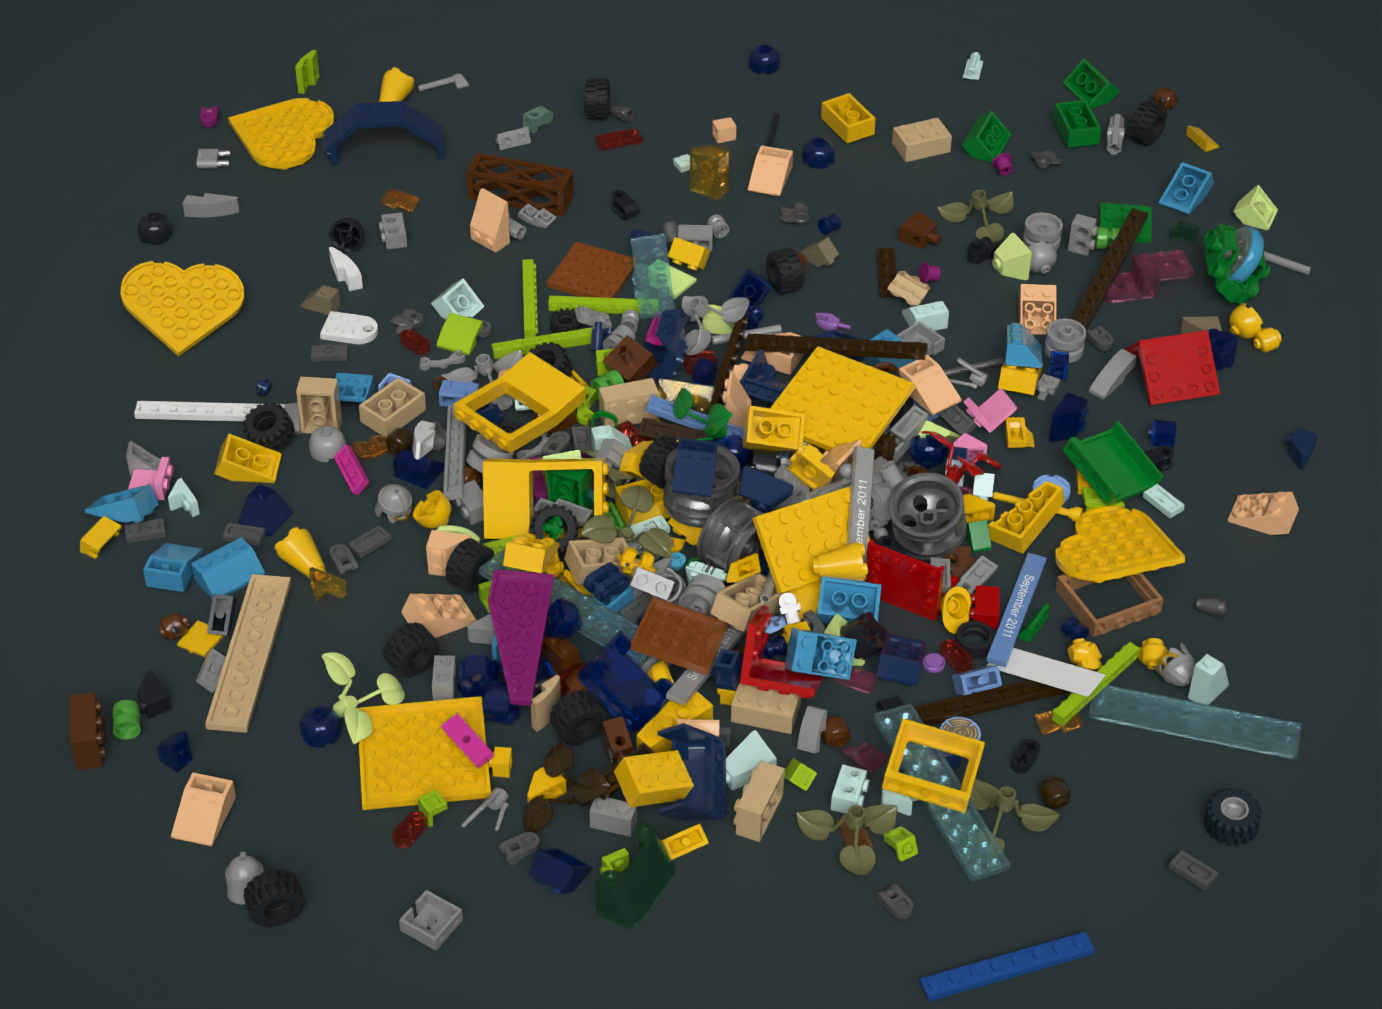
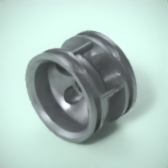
M718 445L711 497L672 492L677 448L668 455L665 464V479L667 483L664 487L663 504L666 512L679 523L703 528L707 519L720 504L730 498L737 497L740 465L736 456Z
M919 473L906 478L894 489L889 501L895 541L907 552L908 556L921 561H930L931 557L943 558L946 554L954 552L957 547L962 545L967 533L963 495L954 481L937 473ZM918 504H926L927 509L922 512L914 508ZM940 506L949 507L948 511L944 514L936 512ZM911 520L916 522L917 525L915 527H908L904 523Z
M733 497L724 501L710 515L701 530L697 542V556L699 560L705 564L724 569L725 573L728 574L732 562L753 553H758L759 555L763 549L752 518L764 513L739 497Z

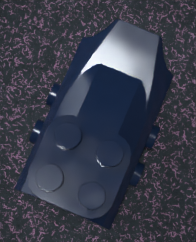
M683 308L662 312L656 335L663 346H655L645 341L644 348L653 354L657 365L648 374L654 381L674 379L677 373V366L681 367L684 362V355L688 348L685 341V327L689 323L691 316H688Z

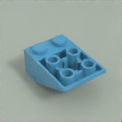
M165 543L150 555L143 569L146 586L184 592L193 574L191 563L201 558L204 549Z
M792 628L785 668L794 672L850 680L857 640Z

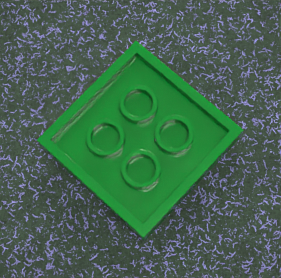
M1113 203L1100 204V227H1107L1108 230H1111V228H1121L1132 208L1147 212L1148 218L1135 242L1151 244L1152 207Z

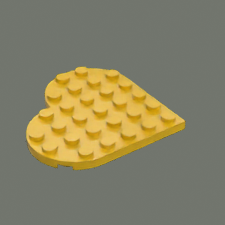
M297 98L228 117V121L254 161L261 166L287 170L291 167L305 164L316 151L315 139L322 138L323 132L334 123V113L329 105L320 100L315 102L309 98Z
M149 261L135 266L124 276L121 283V300L131 315L179 357L240 311L244 302V287L240 278L232 270L215 264V266L197 264L183 270L169 262L154 263Z
M1122 506L1096 507L1082 513L1080 519L1075 523L1076 535L1064 539L1061 542V546L1056 548L1055 556L1057 566L1068 577L1094 581L1095 583H1102L1105 580L1120 579L1133 574L1137 575L1142 572L1185 563V555L1148 515L1133 508L1131 511L1122 508Z

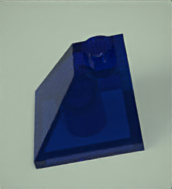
M748 268L729 295V298H747L749 300L747 312L754 315L773 286L763 276Z
M259 484L247 496L238 521L241 525L265 528V535L271 537L289 519L293 511L275 490Z

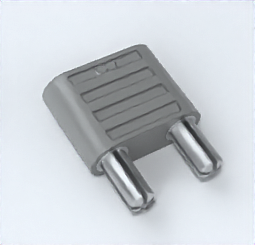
M198 149L197 169H216L218 166H229V161H219V156H230V150Z

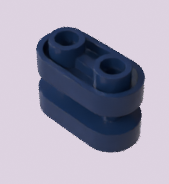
M609 562L590 573L585 578L583 587L590 593H594V597L600 602H604L628 587L629 576L623 571H619V568L612 562Z

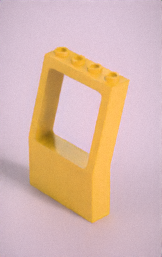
M529 352L500 378L454 403V416L457 420L469 425L472 430L481 433L487 440L496 443L499 448L512 453L557 426L586 400L585 387ZM508 394L541 416L512 433H506L475 411L500 396Z
M605 458L484 460V539H503L515 535L518 538L519 535L524 536V533H529L530 523L534 516L533 470L592 469L594 471V516H606V513L609 512V503L606 502V494L609 491L606 475H608L609 466L608 463H605ZM579 527L578 538L581 537V533L584 527ZM563 528V534H562V535H559V539H562V538L565 536V529H564V528ZM543 531L544 535L546 537H549V534H547L546 531Z

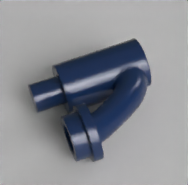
M595 322V328H592L591 351L604 350L603 341L615 329H602V322Z

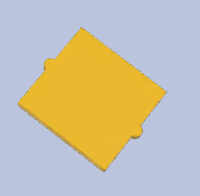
M197 620L188 630V633L179 640L177 646L188 650L189 653H196L206 657L208 651L214 648L224 636L207 634L208 624Z

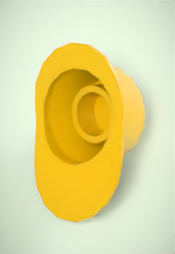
M955 586L941 598L940 611L945 628L953 634H956L961 624L969 621L971 597L963 587Z
M660 660L648 670L649 682L654 688L666 690L675 684L666 661Z

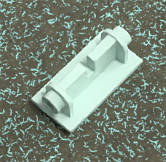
M978 52L972 53L971 59L967 60L963 78L979 80L983 61H980V54Z

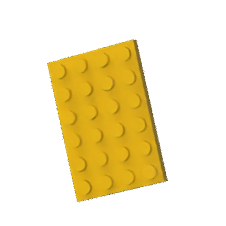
M851 486L752 518L778 594L821 580L822 576L813 574L812 559L847 545Z

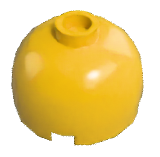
M1242 303L1232 311L1229 317L1230 331L1234 336L1242 339H1253L1256 332L1262 330L1260 325L1263 322L1252 307L1248 309L1245 307L1247 304Z
M439 490L432 491L426 495L428 499L425 502L421 500L413 512L415 520L428 529L446 525L451 514V504L448 498Z

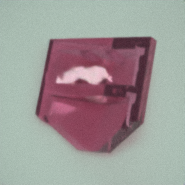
M864 742L860 746L841 750L842 753L871 774L889 758L888 755L868 742Z

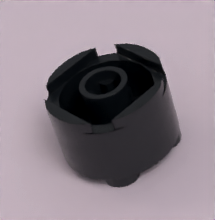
M752 449L750 468L774 477V473L779 468L776 462H779L780 452Z
M871 612L857 616L843 625L840 630L841 636L857 640L854 658H863L862 660L882 650L886 642L885 637L888 636L886 629L879 625Z

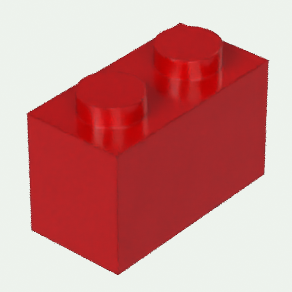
M976 585L975 593H971V605H974V608L971 607L970 619L983 622L990 626L991 629H998L1000 587Z

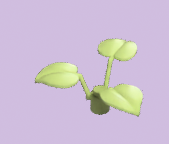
M334 652L325 653L321 657L325 661L330 677L335 683L346 685L342 694L338 696L340 700L333 705L334 713L340 718L345 717L353 744H356L368 737L373 731L370 717L365 712H360V709L356 708V706L380 693L385 703L389 705L399 704L404 700L405 692L394 676L383 673L377 678L379 690L359 700H356L354 696H345L352 684L351 678L355 675L354 666L342 654Z

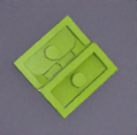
M317 50L307 53L295 66L298 93L305 94L309 85L315 86L320 77Z
M449 313L439 335L437 347L453 352L462 350V354L470 356L477 344L476 338L483 327V321Z

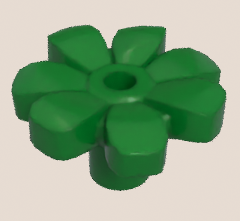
M554 516L553 519L549 520V524H543L542 530L546 531L550 538H554L557 541L559 535L563 534V528H560L562 520H560L559 516Z

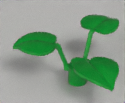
M681 388L673 404L675 417L683 419L687 414L706 423L705 434L708 437L695 440L712 441L713 438L724 439L728 431L726 424L733 414L725 409L723 405L714 404L709 410L708 420L694 415L689 411L693 404L692 395L686 388Z

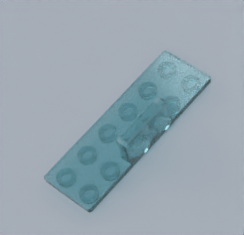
M665 234L631 239L635 274H632L633 285H636L633 289L635 298H638L640 319L660 317L663 311L675 309Z

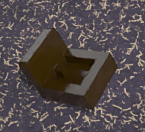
M882 434L875 445L874 459L883 457L887 461H893L895 435Z

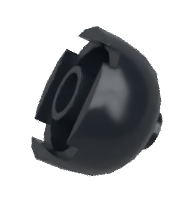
M156 212L144 215L138 224L139 239L145 244L146 241L151 242V245L167 242L169 236L173 235L170 220L164 214Z
M348 217L342 218L333 224L330 228L329 237H331L332 245L337 250L349 253V251H356L362 245L365 232L360 222Z

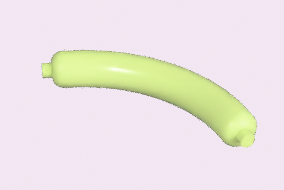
M444 525L436 529V531L470 535V538L480 542L478 535L464 527Z

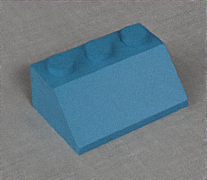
M242 537L191 563L194 580L211 599L213 594L229 595L248 585L252 574L265 575V571L253 548Z
M822 576L816 616L822 623L829 624L836 614L849 622L863 613L871 612L878 622L881 584Z

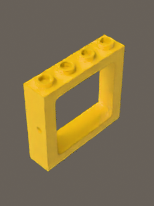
M903 718L884 776L882 789L965 813L985 742ZM914 742L967 758L969 762L961 790L899 773L907 743Z

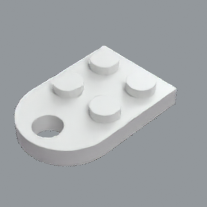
M330 311L321 330L320 338L337 342L365 344L376 338L378 326L376 321L368 316Z

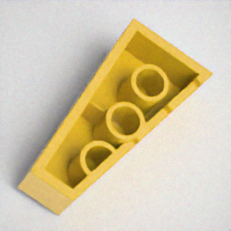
M1045 481L1029 493L1028 498L1017 502L1012 510L1009 512L1005 511L996 522L992 521L988 524L990 540L1023 554L1064 504L1063 487Z
M698 692L692 696L685 706L668 700L636 735L637 747L645 743L655 753L670 751L672 749V740L659 736L658 731L676 726L677 719L713 720V704Z

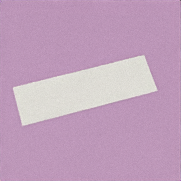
M1013 648L1006 667L992 663L987 664V666H998L999 671L1087 697L1106 676L1102 673Z

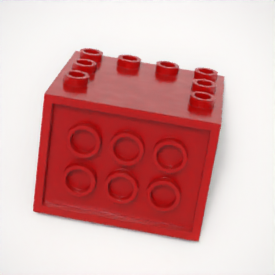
M1208 330L1140 340L1124 349L1140 358L1149 406L1220 395Z
M871 539L867 546L866 563L868 575H866L865 582L881 584V601L936 622L941 614V598L946 594L942 592L945 567L942 565L936 567L877 545L875 540ZM950 574L951 588H953L960 582V578Z
M761 606L748 623L740 684L755 686L761 691L777 690L779 694L783 695L794 693L798 694L801 698L808 699L814 697L825 676L790 671L785 668L784 661L762 658L763 650L769 639V633H766L768 625L770 626L772 613H769L768 606Z

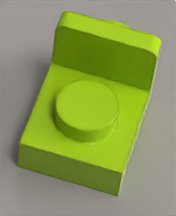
M900 826L883 834L884 842L896 850L899 861H904L918 854L915 835L904 827Z
M623 848L602 857L600 873L604 880L607 879L611 886L616 884V872H622L629 867V853Z

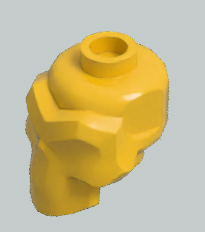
M1080 638L1074 640L1073 645L1068 648L1071 663L1076 664L1078 667L1097 670L1101 666L1099 659L1102 658V655L1095 643Z
M1150 638L1142 642L1143 647H1139V660L1148 669L1155 670L1154 667L1157 666L1159 658L1168 654L1169 651L1161 639Z

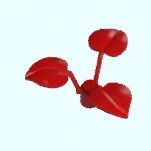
M921 432V434L933 436L950 449L948 463L945 468L948 471L945 476L958 484L967 471L971 473L972 477L985 474L982 469L975 465L978 460H985L987 463L994 465L996 470L1002 468V465L979 451L974 452L978 456L971 463L957 456L956 458L963 465L959 467L954 464L951 467L954 444L937 432Z

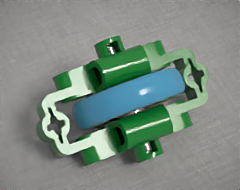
M1219 224L1215 229L1208 230L1204 236L1208 275L1215 279L1217 290L1231 303L1237 302L1242 304L1248 299H1253L1259 291L1258 280L1265 279L1270 272V266L1266 265L1262 234L1252 227H1241L1236 230L1233 226H1225L1224 224Z

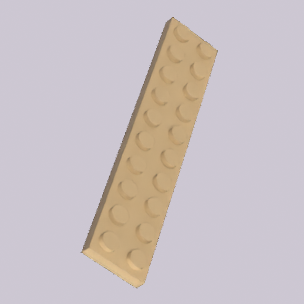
M251 575L207 716L206 729L248 732L291 586V577Z

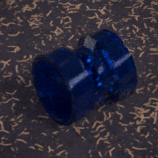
M830 214L827 218L824 217L818 220V228L823 235H827L832 230L836 231L841 228V220L837 214Z
M750 306L746 311V317H749L747 330L756 329L764 316L762 309L758 306Z
M1071 616L1062 624L1061 632L1066 636H1070L1071 640L1074 641L1080 638L1086 639L1089 634V628L1083 624L1081 625L1077 618Z
M777 636L773 640L768 639V643L763 650L765 658L771 659L775 655H787V644L784 636Z

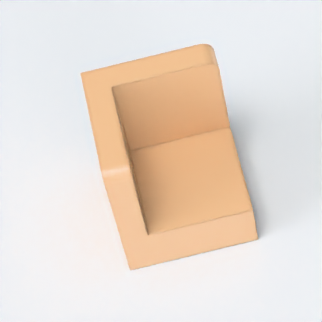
M731 117L712 121V135L717 143L736 139V125Z

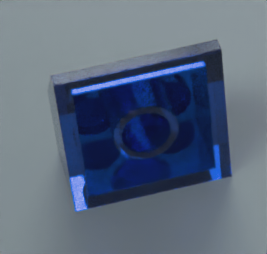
M1069 392L1066 393L1052 414L1049 434L1050 442L1077 437L1080 432L1085 430L1087 425L1085 418L1089 412L1087 407L1088 399Z
M405 449L393 460L396 478L426 490L445 469V463L425 455L419 460L415 459L413 451Z
M558 848L538 849L528 874L534 876L536 882L543 885L548 884L553 887L552 890L554 892L564 895L565 893L574 892L592 871L593 867Z

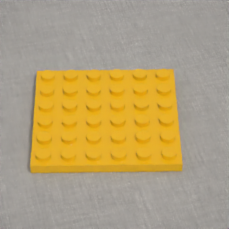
M817 346L770 409L805 414L803 441L831 451L836 446L860 440L862 442L860 447L872 449L914 391L915 383Z
M482 696L359 708L360 712H365L370 717L373 725L372 733L359 741L363 810L418 805L419 797L436 789L446 802L489 797L491 787L488 761L477 769L441 727L458 713L486 744Z

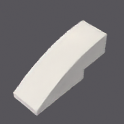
M329 247L330 262L338 282L345 281L349 291L362 289V275L358 267L341 251Z
M421 420L415 427L412 448L415 459L419 460L433 449L435 437L434 423Z

